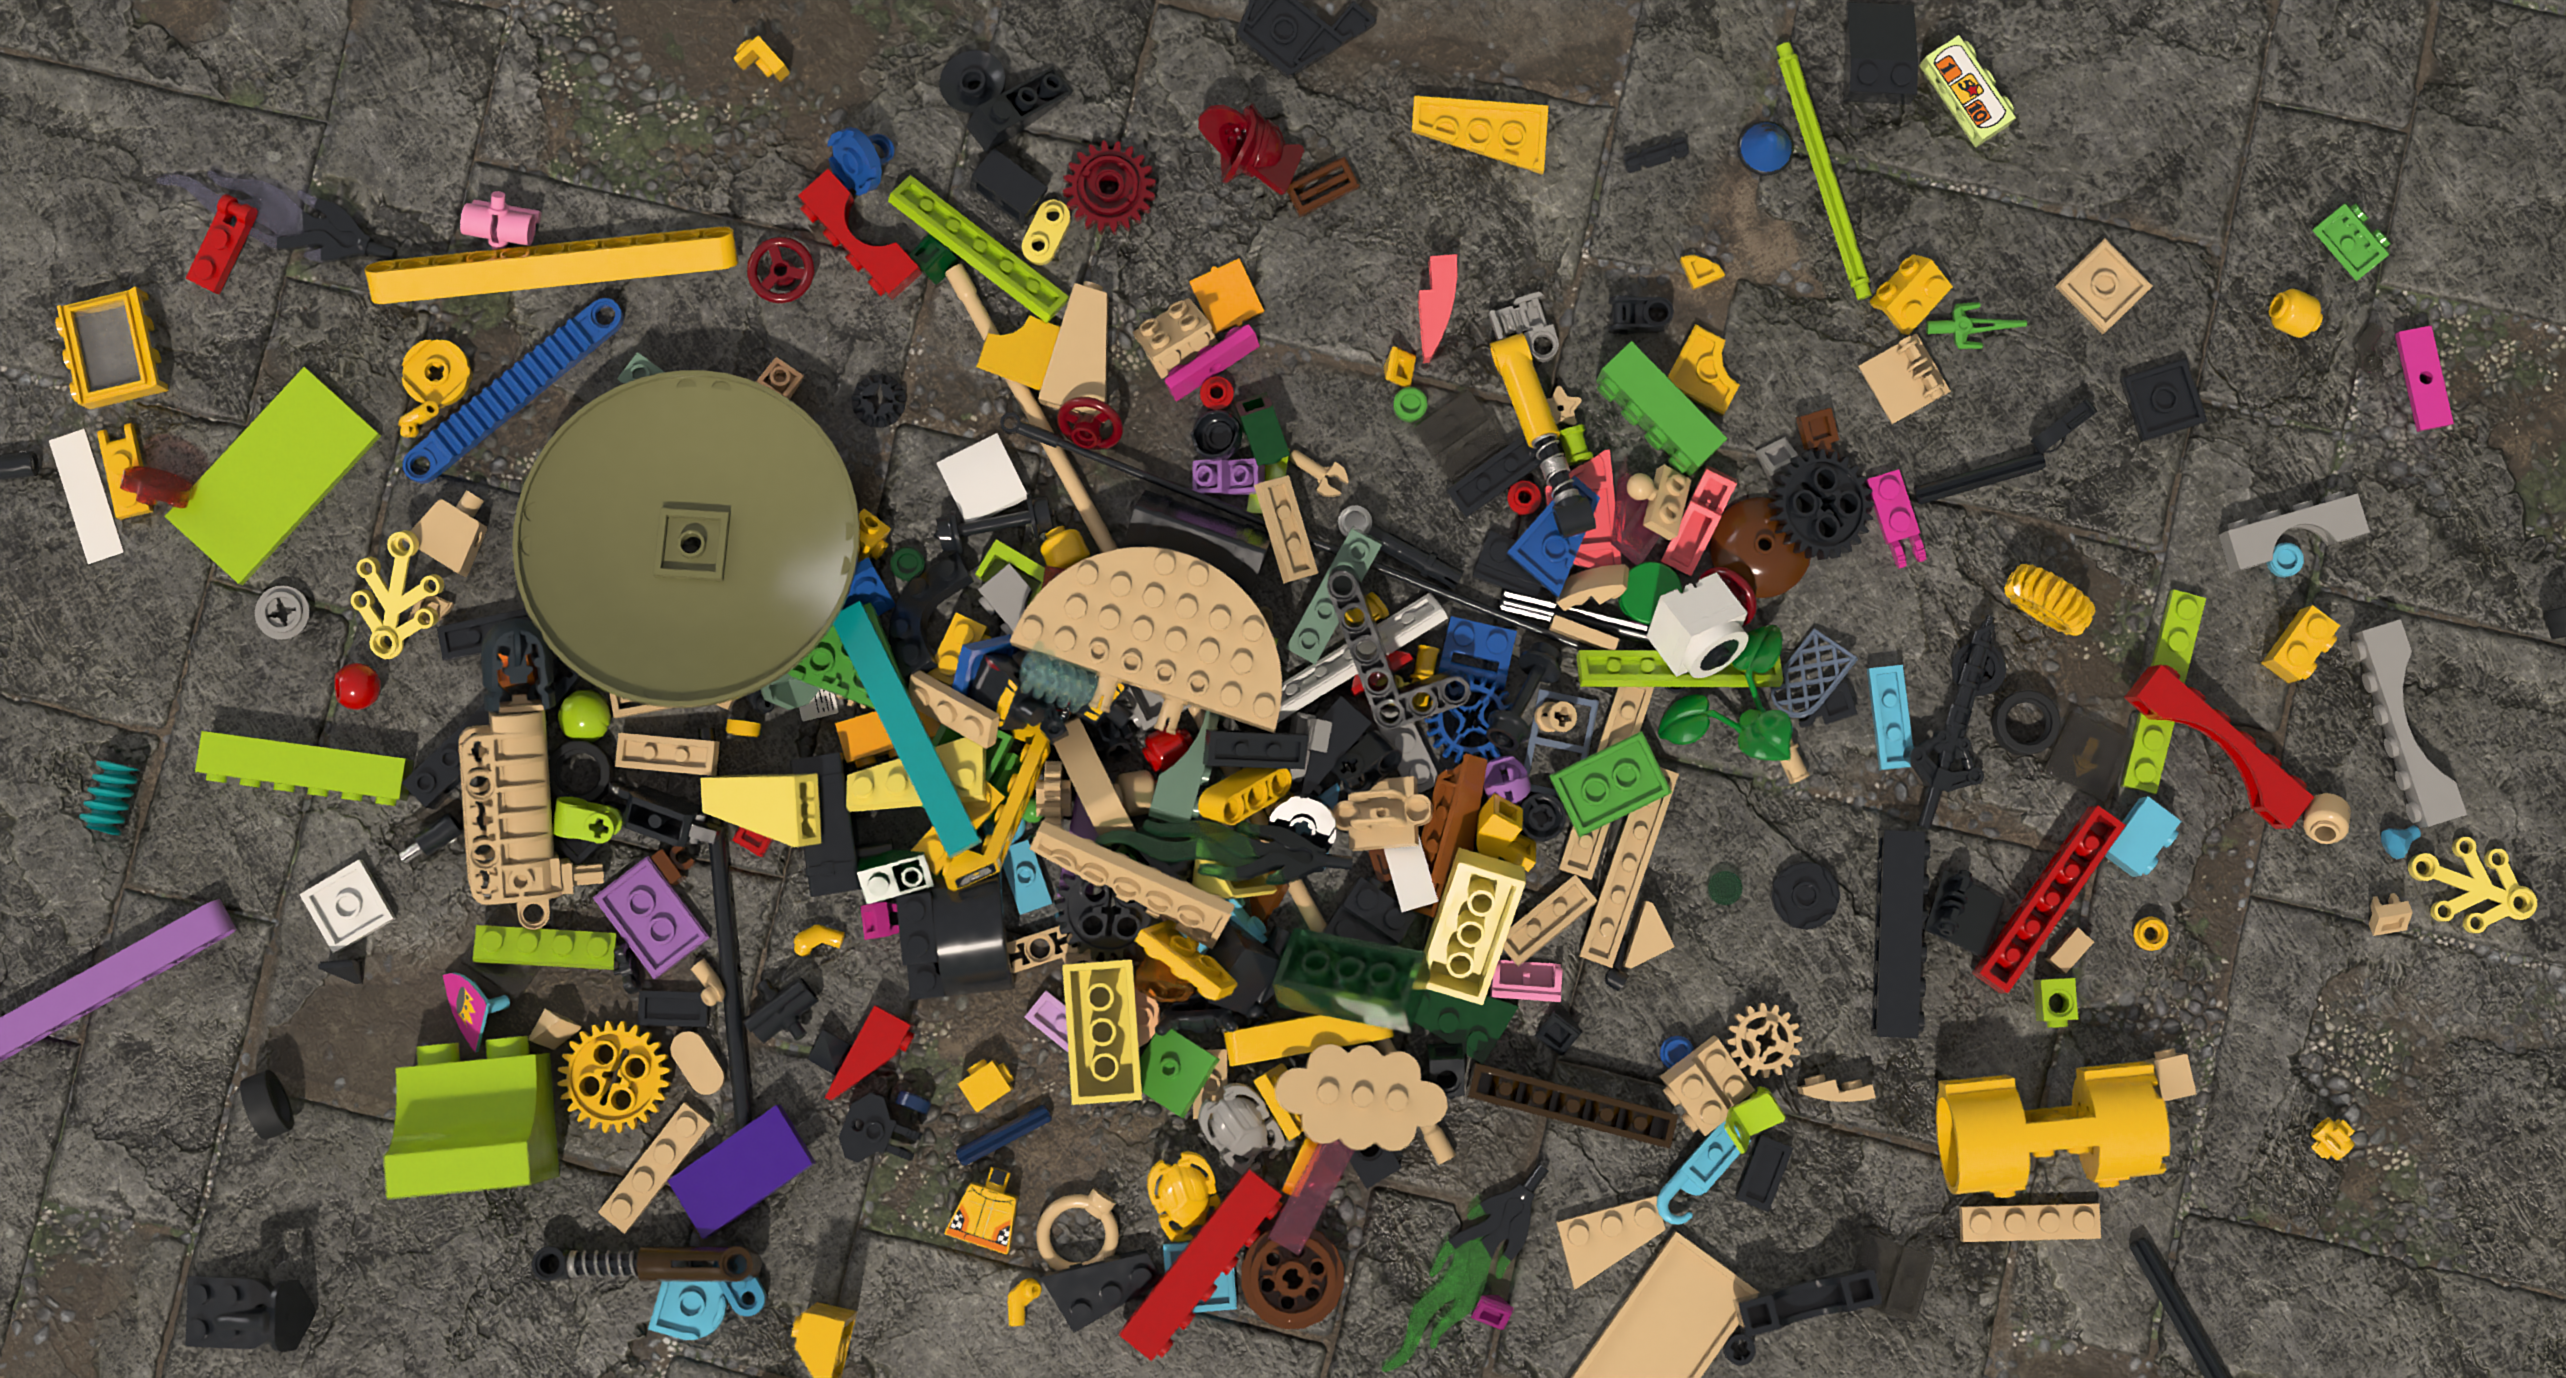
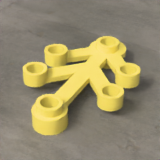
M407 530L394 533L388 539V550L395 557L389 588L379 574L381 565L376 558L366 557L361 559L356 567L358 574L366 579L385 610L384 620L382 621L373 608L375 597L370 590L362 589L351 596V605L361 613L372 631L370 637L371 650L383 659H392L398 656L404 648V639L420 629L430 628L438 622L437 611L432 607H424L415 613L412 620L398 627L400 613L425 597L437 595L444 589L443 579L437 574H431L424 577L420 585L404 594L410 557L415 555L419 548L418 538L414 533ZM404 538L408 539L410 543L409 550L402 544ZM366 562L372 565V573L366 571ZM429 580H433L436 583L435 591L429 588ZM360 595H363L366 598V606L360 603ZM423 612L428 613L430 616L429 623L423 620ZM386 636L390 637L392 641V647L386 645Z
M2470 837L2455 839L2452 844V851L2456 856L2463 858L2471 877L2439 866L2438 860L2428 853L2417 854L2408 863V872L2415 880L2429 881L2435 879L2468 891L2450 901L2435 902L2431 907L2430 913L2436 921H2449L2454 917V914L2485 899L2501 904L2482 914H2467L2463 919V927L2467 932L2481 933L2488 925L2507 916L2516 920H2523L2531 917L2536 911V895L2528 887L2519 886L2508 864V854L2503 849L2498 848L2487 851L2484 856V862L2487 867L2496 869L2504 889L2492 885L2476 853V843ZM2462 841L2467 842L2469 850L2465 854L2459 848ZM2494 853H2498L2501 857L2499 865H2495L2492 862ZM2419 861H2422L2426 866L2423 874H2420L2416 869ZM2517 896L2523 902L2520 909H2517L2513 903ZM2441 905L2447 908V915L2444 918L2438 914V908ZM2473 917L2478 918L2480 922L2477 929L2471 927L2470 921Z

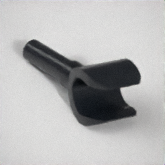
M1623 940L1621 941L1613 967L1609 969L1605 976L1606 984L1616 991H1619L1624 986L1629 975L1620 970L1628 946V942Z

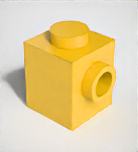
M982 1059L967 1069L970 1076L958 1083L977 1113L1013 1090L1014 1088L1010 1082L1015 1079L1004 1062L998 1065L995 1060L987 1063L985 1059Z

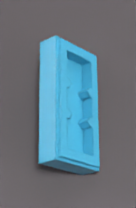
M1028 840L1011 845L1003 862V867L1020 915L1053 904L1036 853L1030 850L1031 846Z

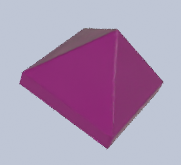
M1482 1295L1471 1318L1504 1330L1514 1307L1499 1295Z

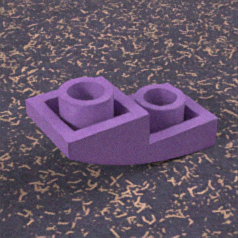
M1254 458L1193 461L1192 490L1204 495L1256 494L1254 485L1265 482V464L1257 466Z

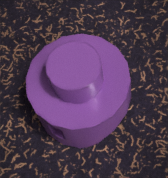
M1502 756L1488 762L1483 787L1488 800L1495 793L1518 806L1530 792L1531 783L1525 767L1513 756ZM1506 768L1508 773L1502 775L1500 770Z

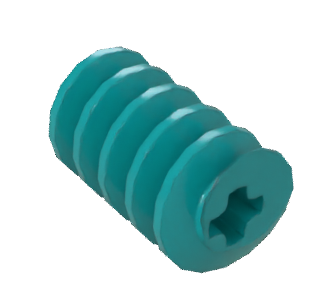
M106 760L96 761V765L104 770V773L92 774L91 778L97 781L100 786L88 787L87 791L96 798L95 800H85L83 802V805L92 811L91 813L80 814L79 818L87 823V826L84 827L120 836L121 831L114 827L113 824L125 823L126 819L117 811L129 810L130 805L124 802L122 798L133 797L134 792L127 788L126 784H136L138 782V779L130 774V771H139V769Z

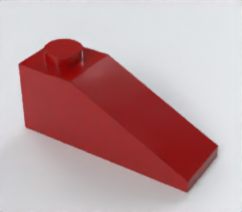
M874 1005L824 1098L830 1101L835 1100L896 1057L900 1050L906 1052L915 1037V1034L911 1032L914 1024L879 1005Z

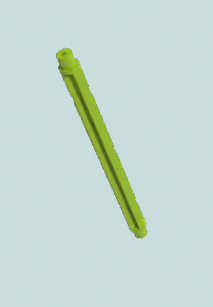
M1786 42L1776 47L1780 58L1778 63L1792 99L1791 102L1846 269L1850 287L1854 288L1857 300L1866 299L1872 296L1868 284L1870 279L1868 278L1843 197L1831 166V160L1806 88L1798 56L1794 54L1791 43Z

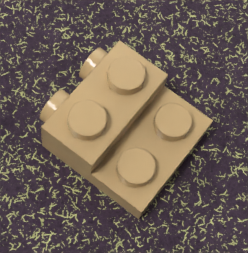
M1715 1035L1659 1076L1667 1086L1662 1090L1667 1099L1674 1107L1679 1104L1685 1113L1681 1116L1682 1120L1693 1133L1699 1130L1704 1136L1726 1121L1730 1107L1737 1105L1755 1091Z

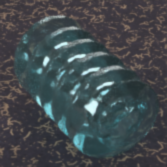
M1035 650L1027 653L1021 665L1020 690L1022 693L1027 694L1033 687L1032 694L1034 698L1039 699L1045 692V702L1051 704L1057 697V707L1064 708L1069 702V711L1072 713H1076L1081 706L1088 704L1095 694L1097 688L1096 675L1091 673L1087 675L1085 670L1079 668L1075 670L1074 666L1070 664L1063 665L1060 660H1051L1049 656L1045 654L1039 655Z

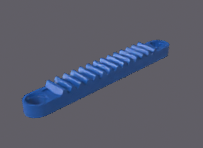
M601 298L594 301L574 318H570L566 325L559 327L555 334L548 336L545 342L538 344L534 351L527 353L524 359L517 361L513 368L506 370L503 376L496 378L492 385L485 387L481 394L474 396L471 402L461 406L460 411L453 413L450 419L443 421L439 428L429 432V436L411 449L404 457L402 463L405 475L420 484L430 483L615 334L624 322V312L621 307L612 299ZM605 307L612 308L615 312L613 322L608 325L599 324L597 321L598 312ZM419 457H426L430 462V468L424 475H416L413 471V463Z

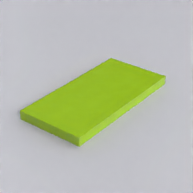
M303 367L164 517L232 579L243 586L382 435L310 370Z

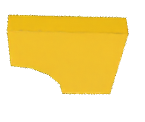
M1029 315L1025 324L1014 333L1005 335L988 333L976 367L1040 391L1060 327Z
M1695 325L1668 378L1688 399L1723 417L1740 385L1729 377L1723 366L1722 350L1725 340Z

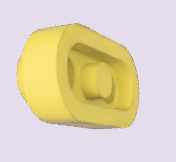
M1048 200L1038 208L1022 242L1023 254L1031 264L1045 265L1054 258L1071 223L1069 209L1063 202ZM1051 211H1056L1060 214L1056 221L1048 220L1047 215ZM1037 241H1042L1045 244L1044 249L1041 251H1035L1032 246Z

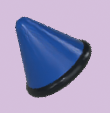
M1759 121L1751 124L1741 133L1738 139L1737 152L1741 163L1750 172L1757 175L1770 176L1780 173L1790 164L1794 154V143L1791 135L1782 125L1772 121Z

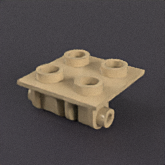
M1917 333L1904 338L1897 345L1858 366L1891 424L1951 392Z

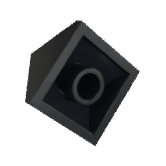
M1229 919L1213 949L1208 948L1204 955L1214 958L1237 982V985L1231 995L1216 1001L1208 998L1206 1000L1209 1003L1246 1015L1285 960L1233 920Z

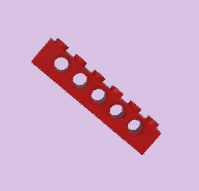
M2098 805L2088 807L1993 941L1986 958H1981L1971 974L1998 993L2008 994L2126 825Z

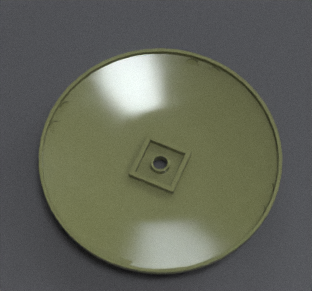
M680 370L658 373L622 384L595 398L568 419L547 442L527 476L517 504L512 546L514 571L520 595L534 626L542 632L545 642L552 651L585 680L611 694L645 705L668 708H693L716 705L756 692L778 680L805 659L829 632L848 597L857 568L860 549L858 504L853 484L835 446L821 427L803 409L787 397L767 386L727 373L705 370ZM690 537H697L701 540L699 550L694 553H686L683 550L684 542Z

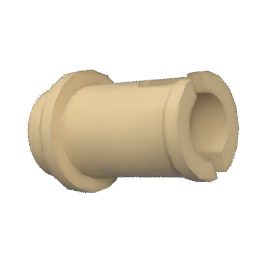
M1792 738L1790 744L1791 759L1780 761L1790 784L1810 776L1797 751L1799 745L1798 743L1794 744Z

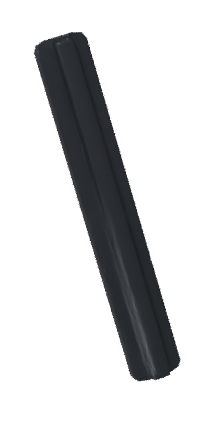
M2035 452L1918 485L1914 488V495L1918 504L1928 503L2043 470L2046 467L2043 454Z

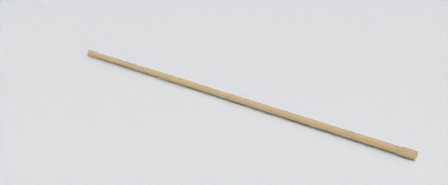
M963 264L955 265L945 272L946 277L956 295L966 307L983 340L985 341L988 333L1000 335L981 302L977 289ZM1005 378L1029 423L1054 433L1030 388ZM1041 443L1101 553L1118 549L1064 449L1058 446L1054 448ZM1192 706L1188 710L1200 730L1205 710ZM1220 766L1226 778L1241 770L1240 767ZM1263 809L1248 817L1257 835L1260 825H1268V818ZM1302 879L1288 883L1290 885L1288 891L1352 1006L1370 1005L1371 1003L1343 953L1319 937L1326 926V922ZM1390 1038L1372 1041L1376 1050L1383 1057L1391 1052H1397ZM1437 1123L1429 1127H1420L1424 1140L1438 1165L1456 1156L1445 1133Z

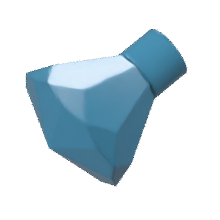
M2415 825L2405 830L2388 828L2381 832V843L2391 857L2401 859L2405 857L2412 841L2421 836V832Z

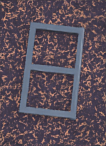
M1539 689L1535 711L1537 707L1544 703L1545 698L1591 707L1583 746L1537 737L1539 727L1535 722L1534 712L1531 735L1524 762L1528 776L1535 744L1581 753L1580 761L1588 757L1599 700H1590ZM1531 784L1530 792L1558 797L1555 789Z

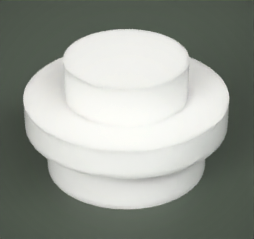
M1357 505L1349 506L1341 512L1338 526L1345 537H1347L1352 526L1368 534L1372 527V518L1365 508Z

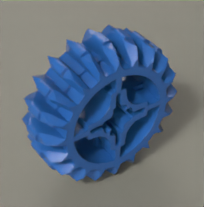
M1468 674L1471 693H1477L1482 696L1474 706L1465 707L1461 705L1449 710L1458 721L1457 731L1452 738L1445 731L1443 712L1425 718V723L1435 724L1436 728L1426 732L1427 736L1432 737L1438 734L1440 738L1432 746L1434 749H1437L1444 743L1448 747L1442 754L1444 758H1447L1452 751L1456 752L1455 764H1460L1463 755L1466 753L1474 756L1479 755V757L1487 759V762L1486 752L1488 751L1494 758L1500 756L1498 749L1491 742L1474 748L1459 745L1465 736L1470 733H1477L1487 738L1486 732L1489 725L1484 719V711L1490 701L1496 710L1510 711L1513 703L1507 705L1502 703L1509 696L1508 691L1502 692L1499 696L1494 693L1500 685L1497 681L1492 684L1490 689L1485 687L1487 676L1483 675L1479 685L1474 684V674ZM1454 681L1456 686L1454 689L1449 683L1445 687L1446 691L1452 695L1462 693L1465 688L1459 681ZM1478 706H1481L1476 718L1479 726L1474 728L1472 725L1471 729L1467 728L1461 734L1460 731L1465 726L1464 723L1466 721L1462 716L1463 713L1467 712L1469 715L1471 711L1475 712Z

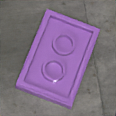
M650 856L645 857L593 897L653 979L659 978L711 938Z

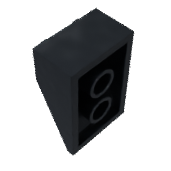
M1847 2L1843 102L1910 105L1917 95L1918 51L1914 5Z

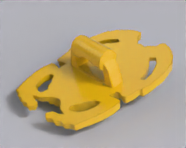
M1190 1151L1182 1152L1178 1164L1172 1166L1166 1164L1164 1160L1158 1161L1151 1168L1147 1176V1190L1150 1201L1158 1214H1160L1158 1215L1160 1225L1171 1242L1191 1241L1193 1235L1185 1233L1194 1226L1203 1225L1207 1221L1206 1217L1209 1207L1213 1206L1215 1211L1221 1203L1218 1194H1215L1216 1182L1210 1164L1203 1156ZM1195 1164L1200 1166L1202 1169L1206 1171L1208 1176L1205 1177L1200 1170H1198L1197 1168H1193V1166L1190 1165ZM1160 1175H1163L1158 1185V1195H1155L1156 1181ZM1173 1220L1178 1223L1182 1230H1174L1169 1225V1221Z

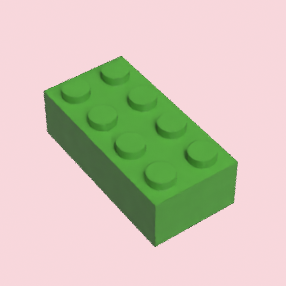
M1632 341L1601 370L1596 379V382L1599 384L1597 389L1600 394L1609 402L1615 400L1623 409L1621 411L1622 416L1631 425L1635 426L1638 424L1647 433L1644 437L1648 443L1656 450L1662 448L1671 457L1668 459L1670 465L1680 474L1685 472L1690 477L1728 439Z

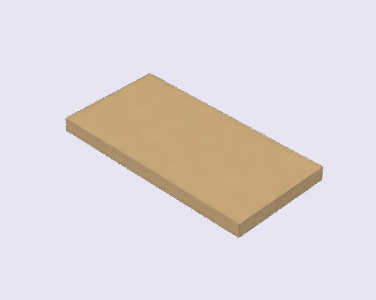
M1674 1231L1570 1378H1701L1739 1325L1733 1299L1760 1292Z

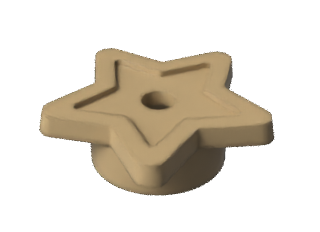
M1556 386L1552 398L1547 399L1557 425L1559 423H1566L1576 426L1577 421L1574 411L1580 405L1582 399L1579 397H1568L1561 386ZM1559 405H1562L1564 407V410L1559 411L1557 407Z

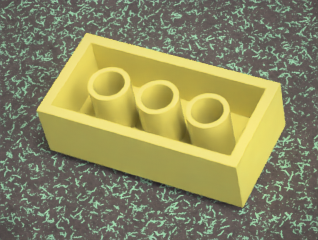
M1458 848L1417 969V986L1480 1005L1484 1004L1526 883L1525 867Z
M1132 960L1063 965L1072 1105L1142 1100Z

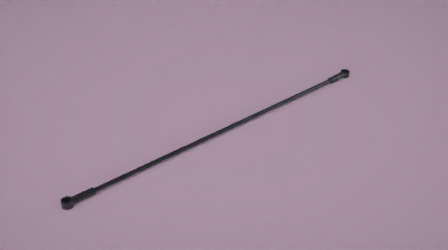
M1008 412L1001 417V428L1006 434L1018 433L1054 448L1057 446L1267 528L1265 520L1261 516L1087 448L1079 447L1074 443L1061 439V436L1020 420L1016 413ZM1008 418H1014L1017 421V425L1013 429H1008L1004 425L1005 421ZM1307 535L1311 546L1337 555L1340 547ZM1373 561L1369 567L1577 650H1600L1376 561ZM1665 687V689L1671 694H1678L1685 687H1680L1679 689Z

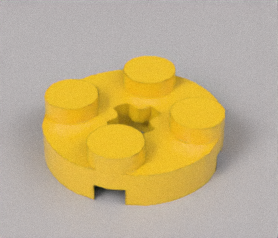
M442 339L423 340L415 344L403 359V386L408 394L421 404L426 401H434L439 408L451 405L466 393L473 379V372L466 354L450 341ZM433 365L437 368L443 365L445 370L442 372L443 378L441 380H429V377L432 375L429 369Z

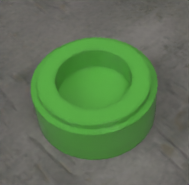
M1415 387L1403 388L1395 396L1393 403L1394 412L1402 421H1418L1426 412L1427 398L1421 390Z

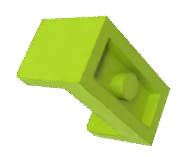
M997 539L975 573L978 579L986 583L1010 563L1033 591L1026 607L1056 577L1053 572Z

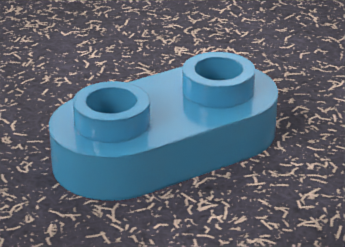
M739 1255L734 1262L738 1266L737 1272L741 1274L746 1269L747 1261L743 1255ZM714 1261L713 1268H719V1261ZM758 1277L746 1282H718L728 1302L737 1314L746 1317L753 1316L764 1308L767 1295ZM747 1291L755 1295L753 1304H747L744 1301V1294Z

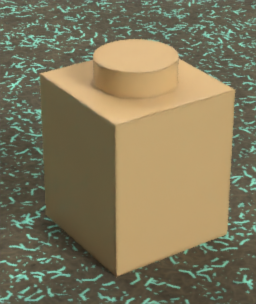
M2175 1048L2155 1051V1058L2145 1060L2154 1065V1075L2158 1080V1085L2153 1086L2159 1098L2169 1101L2197 1095L2187 1054L2176 1053Z

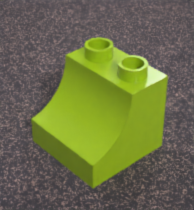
M528 1036L485 1040L487 1059L460 1062L459 1043L416 1047L418 1066L396 1068L395 1125L389 1149L384 1155L387 1199L525 1186L560 1177L550 1053L529 1055Z

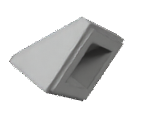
M1786 437L1755 451L1761 466L1774 488L1779 487V485L1775 483L1773 478L1778 475H1784L1780 467L1786 464L1791 465L1790 458L1798 456Z

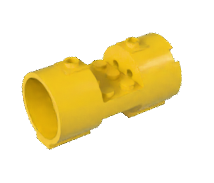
M2146 1061L2078 1067L2076 1068L2077 1078L2073 1085L2071 1106L2023 1110L2019 1094L2016 1090L2015 1078L2007 1074L1938 1081L1939 1092L1936 1100L1937 1142L1944 1178L1952 1194L1988 1191L1994 1193V1197L1997 1198L2013 1197L2016 1195L2015 1191L2026 1190L2025 1186L2028 1182L2030 1168L2029 1153H2033V1157L2053 1156L2054 1150L2068 1149V1153L2078 1154L2086 1178L2094 1183H2098V1187L2119 1186V1180H2129L2130 1177L2165 1173L2166 1165L2161 1162L2162 1157L2169 1156L2170 1152L2169 1125L2164 1098H2159L2153 1086L2158 1085V1080L2154 1075V1065Z

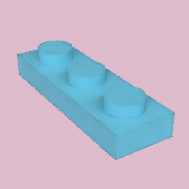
M1903 665L1867 669L1879 771L1911 767L1903 757L1905 748L1913 746Z

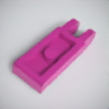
M1900 470L1867 479L1865 481L1867 489H1872L1873 491L1869 495L1875 505L1873 507L1886 545H1889L1896 567H1906V556L1899 541L1909 538L1916 560L1918 562L1925 561L1927 556L1922 539L1919 536L1920 530Z

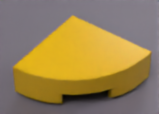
M1688 255L1680 258L1681 265L1692 290L1722 279L1725 276L1718 264L1697 255Z

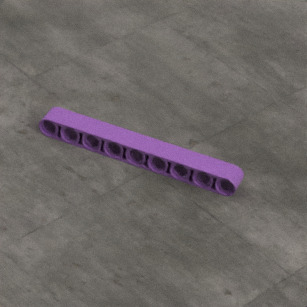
M221 899L211 901L0 1017V1062L234 933L237 929Z

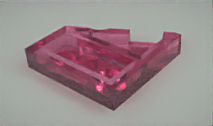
M1626 471L1618 479L1611 545L1634 564L1639 565L1644 561L1661 535L1643 526L1649 500H1635L1628 494L1627 482L1631 475Z

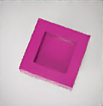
M879 902L860 906L864 940L888 937L899 933V925H891L889 923V914L897 912V904Z

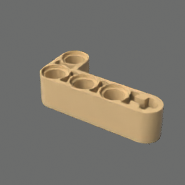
M1076 715L1063 722L1069 735L1053 744L1093 826L1106 848L1132 835L1136 830L1079 716Z

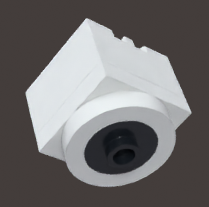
M1717 572L1700 579L1696 584L1697 588L1690 583L1685 586L1682 594L1676 589L1659 598L1646 637L1676 677L1687 672L1694 678L1711 676L1732 663L1742 653L1748 643V635L1742 628L1747 612Z

